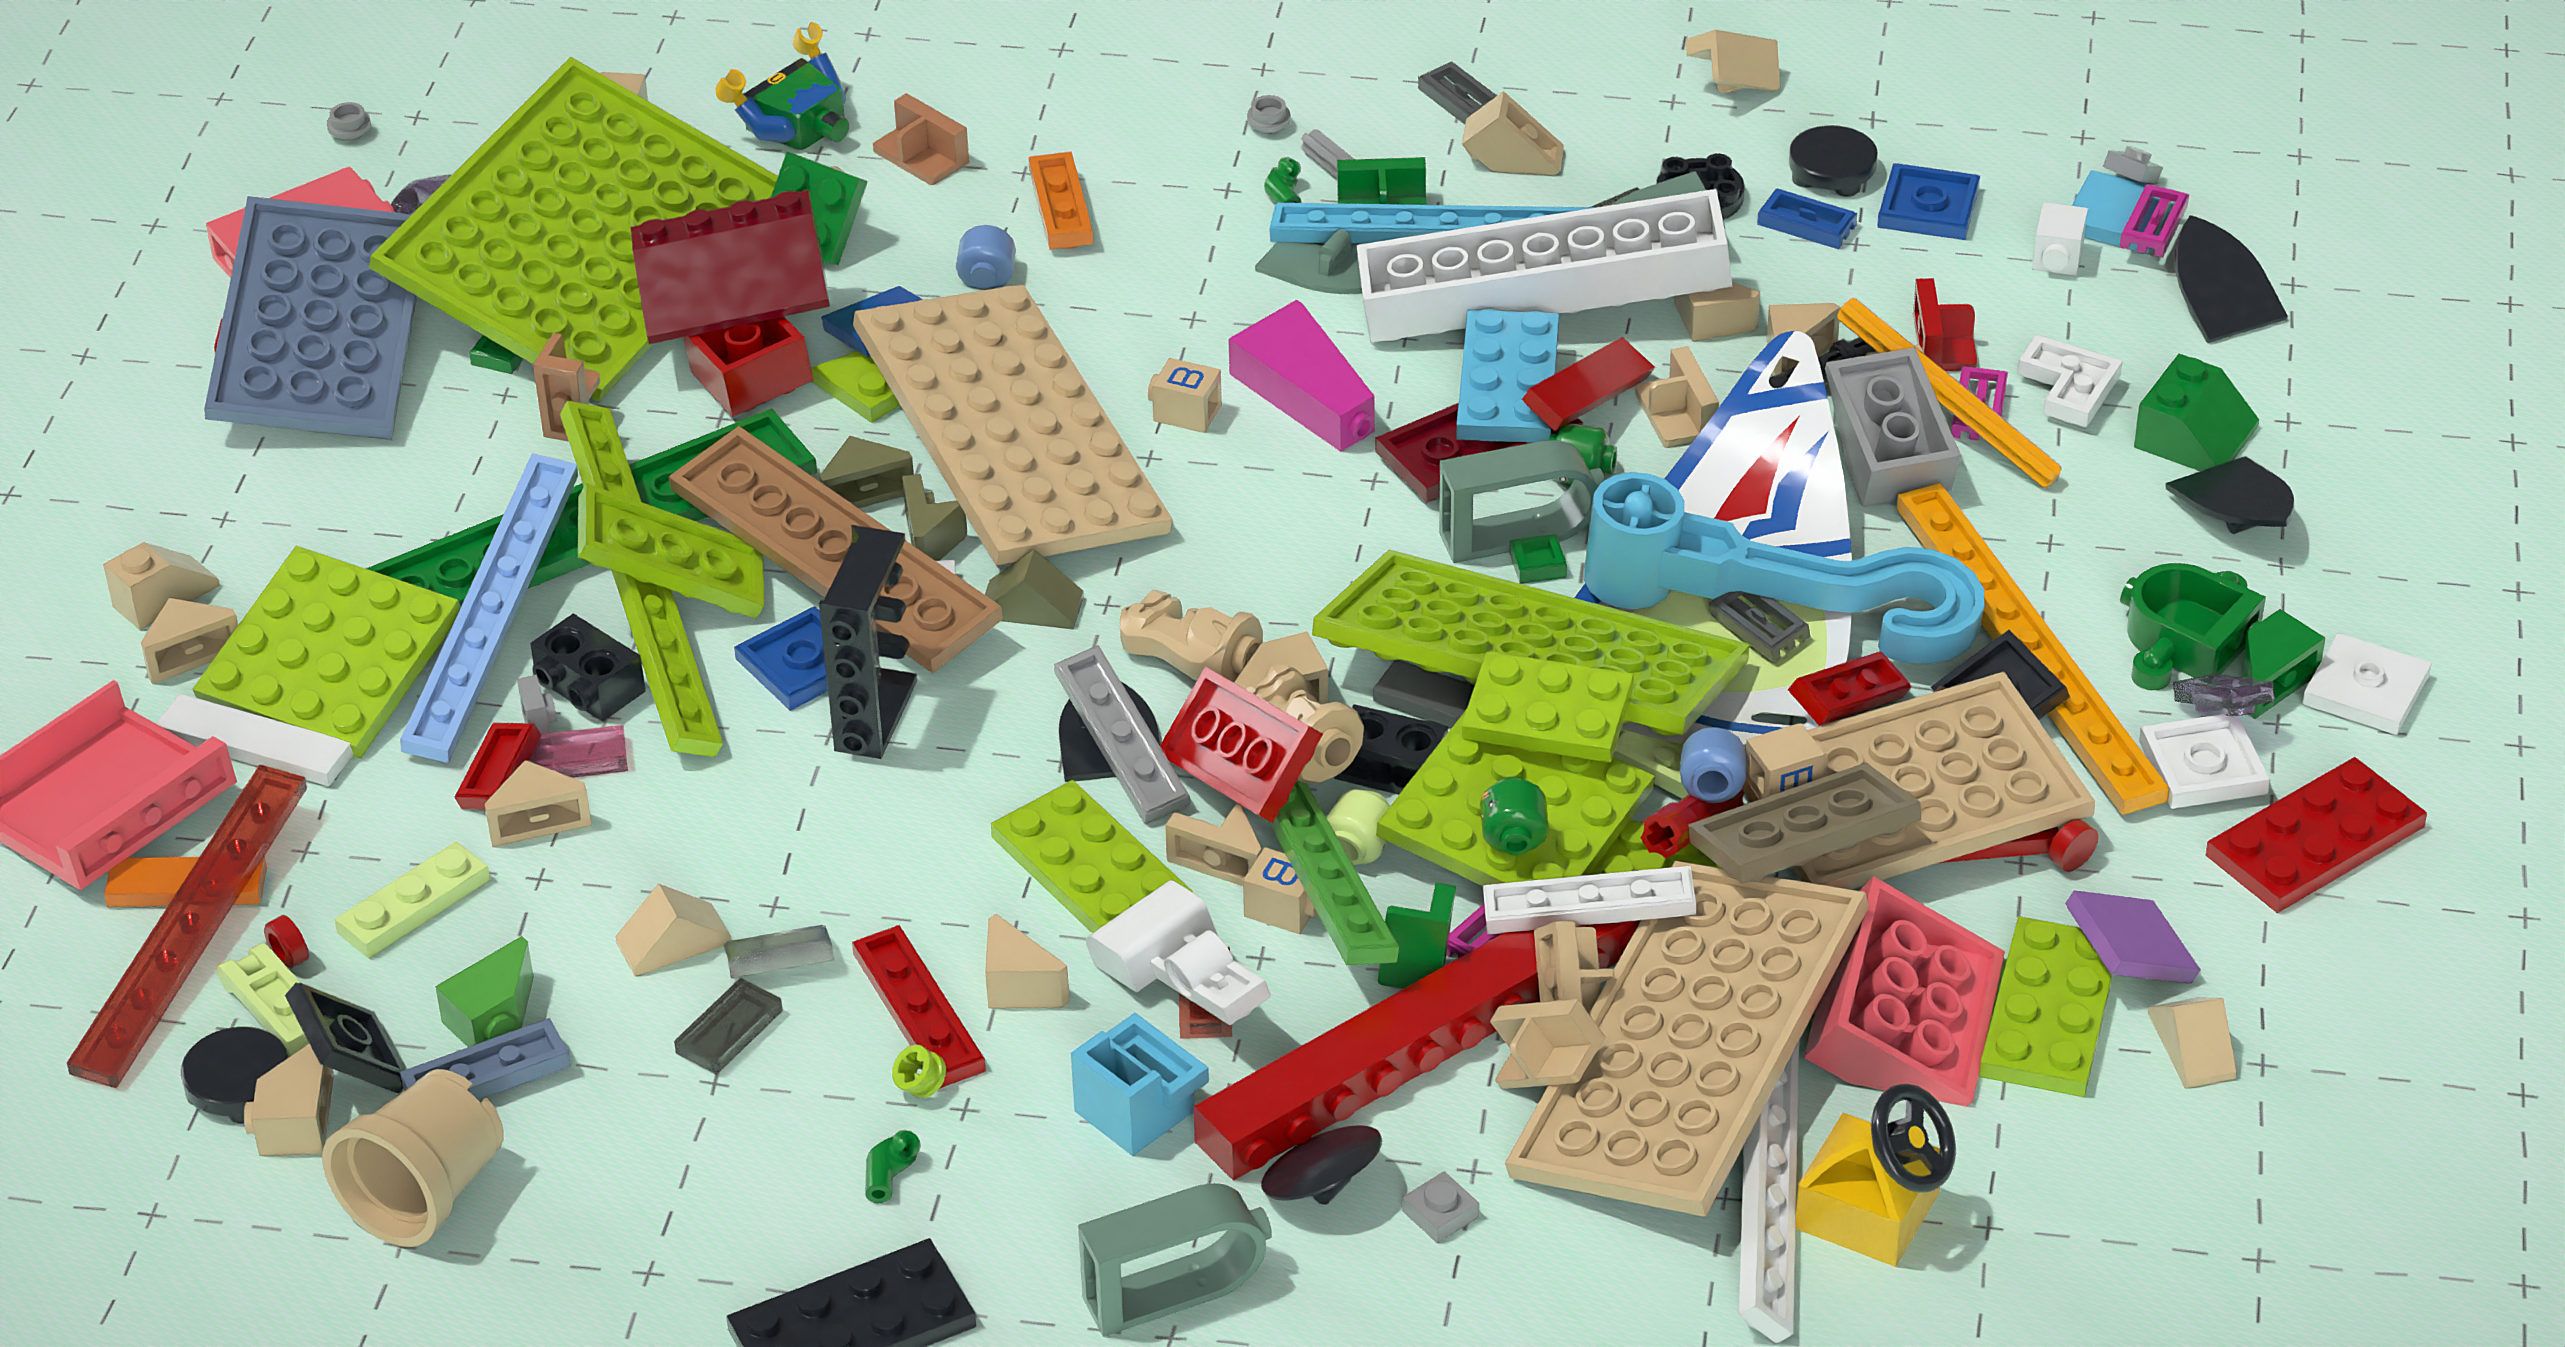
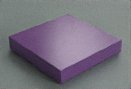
M2074 890L2066 901L2067 909L2112 975L2192 983L2201 971L2154 900Z

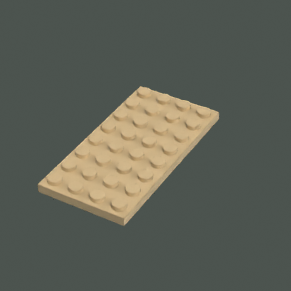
M1024 284L855 311L853 327L996 565L1016 562L1032 550H1036L1045 557L1170 534L1172 517Z
M1675 861L1672 867L1691 866L1696 900V915L1641 920L1614 968L1615 978L1606 982L1589 1013L1606 1037L1578 1082L1548 1085L1505 1162L1509 1178L1706 1217L1869 908L1866 892L1766 876L1764 879L1756 882L1740 883L1722 868Z

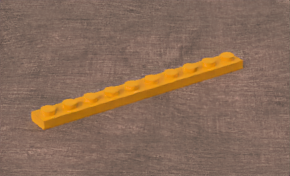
M1938 483L1898 494L1897 510L1926 549H1933L1955 557L1977 576L1984 588L1985 607L1981 624L1993 641L2009 629L2067 687L2070 698L2049 712L2048 715L2121 815L2167 802L2168 785L1943 485Z

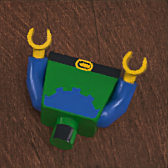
M810 22L807 29L811 40L806 39L799 28L793 38L794 49L801 54L808 55L809 61L800 58L745 93H742V90L746 85V78L737 69H731L726 79L721 77L716 85L715 93L717 98L725 103L734 102L737 106L735 112L745 123L746 130L752 132L759 140L778 142L797 150H805L824 137L833 142H839L848 133L849 121L844 117L843 106L846 102V95L840 78L827 53L822 54L818 47L822 38V29L815 22Z

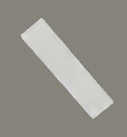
M179 694L155 723L196 747L214 736L226 743L231 759L325 786L332 784L354 755L350 747L351 743L184 694Z
M1691 866L1483 885L1487 934L1529 931L1555 921H1575L1576 926L1696 915V900Z

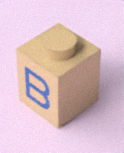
M1169 358L1161 372L1154 374L1149 383L1148 400L1153 402V421L1206 433L1222 406L1221 369Z
M1802 723L1746 739V780L1760 799L1823 778L1824 769L1828 766L1827 753L1823 744L1819 740H1814Z
M1265 847L1243 879L1244 917L1301 934L1310 918L1318 917L1319 915L1286 854Z

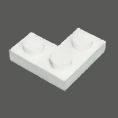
M2036 334L2019 359L2017 374L2043 384L2053 385V388L2044 400V415L2087 428L2119 379L2122 360Z

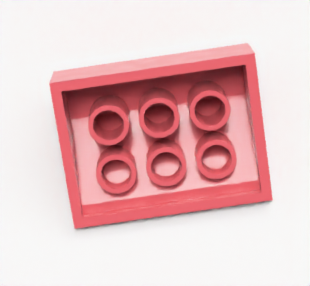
M1873 876L1860 890L1861 892H1866L1869 908L1816 1007L1804 1058L1849 1084L1885 1091L1894 1085L1913 1084L1928 1091L1938 1101L1967 1107L1973 1102L1980 1062L1986 1043L2005 951Z

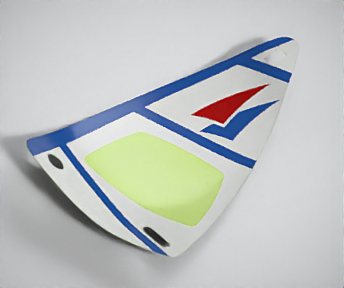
M1784 332L1772 339L1752 361L1720 407L1664 479L1679 490L1685 501L1684 512L1731 522L1737 531L1750 541L1833 560L1852 561L1849 516L1840 453L1815 346L1812 339L1803 332ZM1782 356L1799 361L1783 387L1773 388L1770 386L1769 377ZM1586 583L1574 597L1747 643L1711 615L1709 602L1714 599L1672 590L1665 600L1654 606L1641 609L1618 608L1598 599L1589 591ZM1742 595L1738 597L1750 607H1756ZM1775 599L1809 625L1811 637L1805 641L1799 638L1795 639L1796 647L1789 652L1784 648L1781 649V658L1775 662H1772L1750 645L1747 664L1684 735H1662L1653 731L1650 726L1635 722L1623 723L1621 730L1649 738L1684 744L1693 733L1704 728L1718 727L1731 731L1745 745L1746 739L1790 726L1753 721L1751 719L1752 716L1758 713L1800 716L1807 719V722L1803 724L1806 730L1819 727L1791 695L1788 688L1796 678L1847 662L1852 613L1826 611ZM1764 613L1767 620L1782 631L1786 630V628Z

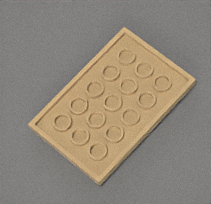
M2001 672L1807 730L1814 740H1819L1826 750L1828 766L1824 769L1823 777L1868 763L1920 801L1922 820L1905 825L1895 833L1877 835L1858 842L1850 849L1835 850L1815 857L1805 865L1792 866L1801 882L1851 890L1864 886L1873 876L1879 880H1884L2061 826L2076 819L2093 816L2095 800L2005 672ZM1745 780L1742 789L1750 802L1760 800L1749 782Z

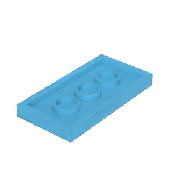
M1494 309L1467 310L1456 439L1530 443L1549 440L1551 427L1521 399L1530 387L1549 378L1556 372L1559 313H1543L1541 311L1512 312Z

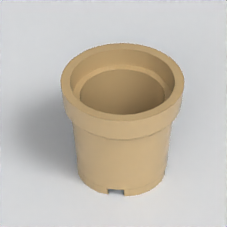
M432 1070L373 1114L360 1115L334 1132L325 1142L322 1163L331 1191L347 1214L373 1236L401 1247H415L427 1242L450 1215L453 1201L494 1157L496 1151L501 1148L504 1141V1131L495 1107L487 1097L479 1102L468 1091L473 1084L465 1077L448 1070Z

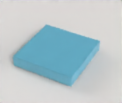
M2091 170L2072 206L2088 208L2084 238L2120 246L2121 234L2147 183ZM2153 197L2137 231L2144 233L2160 198ZM2171 201L2155 233L2156 236H2158L2175 202ZM2131 243L2129 249L2137 251L2138 244ZM2151 247L2148 248L2146 253L2150 252Z

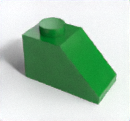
M2281 609L2263 621L2258 620L2253 623L2244 637L2245 651L2242 671L2247 715L2253 719L2258 718L2311 681L2322 661L2326 638Z

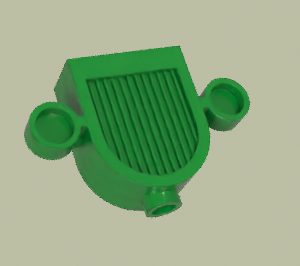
M2184 563L2157 565L2142 572L2137 578L2131 577L2122 590L2120 602L2130 607L2127 633L2132 644L2140 651L2133 659L2131 673L2133 682L2146 690L2163 689L2169 685L2172 668L2211 686L2245 650V634L2253 623L2258 620L2262 621L2266 596L2248 589L2247 581L2237 573L2232 571L2213 573L2204 568Z

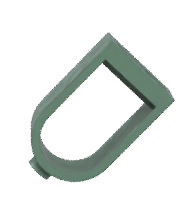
M1555 440L1540 441L1441 460L1439 534L1452 562L1457 563L1508 553L1510 540L1556 534L1559 542L1573 537L1590 523L1594 492L1601 482L1605 481L1603 472L1600 468L1589 470L1583 456L1574 446ZM1556 478L1574 479L1570 488L1560 498L1549 504L1473 519V494Z
M1211 1183L1194 1186L1079 1224L1082 1298L1102 1336L1105 1337L1225 1296L1250 1279L1261 1265L1266 1252V1240L1272 1238V1229L1268 1216L1262 1207L1249 1210L1240 1193L1234 1188L1224 1184ZM1227 1230L1215 1243L1199 1252L1121 1277V1264Z

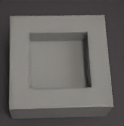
M2127 146L2125 152L2109 150L2103 164L2104 168L2144 183H2158L2163 170L2162 166L2150 162L2152 154L2132 146Z
M537 675L518 678L517 682L525 723L535 724L542 735L536 746L551 743L548 723L557 721L551 692L542 694Z
M1444 1171L1403 1196L1402 1212L1436 1243H1439L1479 1218V1202Z

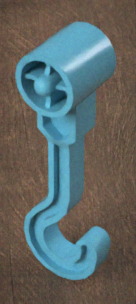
M1629 472L1614 475L1601 482L1594 492L1584 566V581L1593 595L1602 602L1615 607L1627 609L1651 607L1665 600L1672 590L1715 599L1728 592L1742 591L1821 610L1848 613L1876 608L1896 599L1906 597L1918 598L1930 603L1936 609L1921 612L1895 608L1887 611L1883 616L1878 648L1887 658L1901 662L1932 664L1954 659L1970 649L1979 634L1985 607L1984 588L1971 569L1955 557L1933 549L1902 547L1882 551L1858 560L1839 561L1750 541L1742 536L1731 522L1684 512L1685 501L1679 490L1667 480L1647 473Z

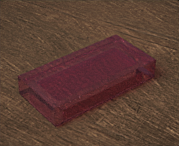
M623 725L541 734L542 736L529 759V762L571 778L628 771Z

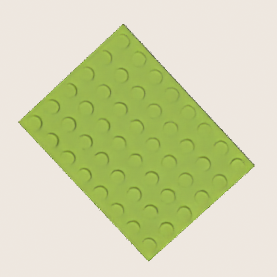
M570 56L371 255L369 268L534 364L553 333L563 334L566 358L583 361L584 369L599 373L600 383L591 398L600 402L653 345L649 344L646 334L632 250L631 227L641 225L643 222L651 219L666 220L685 216L694 210L710 211L729 207L733 203L742 200L753 202L770 198L778 175Z

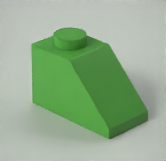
M520 936L435 986L442 1023L467 1047L522 1028L534 979L528 941L523 936Z

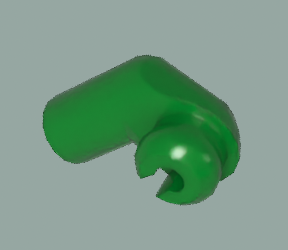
M1281 158L1278 166L1272 168L1265 180V192L1275 204L1301 203L1300 197L1293 191L1298 182L1297 176L1301 172V166L1292 158Z
M900 1130L893 1137L883 1140L869 1151L866 1158L865 1196L869 1201L884 1203L891 1199L893 1177L911 1166L920 1151L921 1143L915 1133L909 1130Z

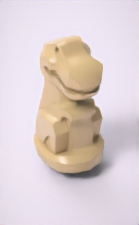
M1159 590L1149 592L1140 603L1124 607L1120 616V638L1125 651L1139 656L1164 659L1196 681L1206 666L1228 680L1235 682L1260 644L1263 643V629L1259 619L1252 613L1239 611L1231 618L1211 607L1201 609L1190 608L1183 617L1181 601L1176 597H1171L1169 593Z
M1287 665L1271 666L1262 681L1246 688L1249 692L1323 733L1315 748L1312 759L1305 765L1297 781L1310 784L1320 783L1337 776L1353 762L1362 746L1364 725L1356 710L1337 701L1319 704L1315 697L1308 693L1307 683L1303 675L1295 668Z

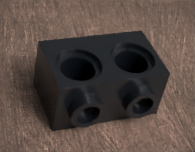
M574 613L530 643L533 659L532 671L533 675H537L539 684L545 689H552L569 700L576 709L586 711L602 722L646 692L641 655Z
M1353 704L1352 708L1358 712L1364 725L1362 746L1353 762L1344 771L1335 776L1334 779L1399 795L1446 736L1448 726Z

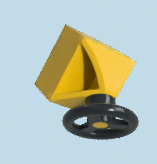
M1898 1084L1884 1091L1878 1098L1872 1113L1871 1122L1843 1112L1798 1184L1795 1229L1896 1267L1939 1195L1940 1186L1947 1181L1955 1164L1956 1140L1954 1130L1946 1111L1939 1101L1919 1086ZM1906 1100V1117L1888 1123L1889 1114L1897 1102ZM1924 1111L1935 1126L1939 1148L1929 1143L1927 1131L1923 1126Z

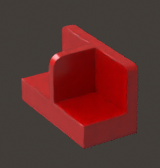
M1916 278L1913 319L1917 344H1920L1927 357L1945 371H1961L1962 366L1977 368V356L1973 339L1974 307L1970 304H1938L1934 278Z

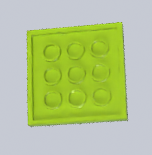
M295 545L192 690L198 699L351 743L350 747L353 751V756L362 758L452 628L461 606L457 599Z
M1466 709L1377 822V837L1481 886L1590 875L1651 793L1655 775L1615 757H1612L1610 763L1465 740L1462 738L1461 726L1467 711ZM1506 777L1524 778L1539 786L1546 796L1549 825L1548 835L1545 841L1537 848L1521 855H1510L1495 850L1483 838L1480 810L1481 798L1488 788Z

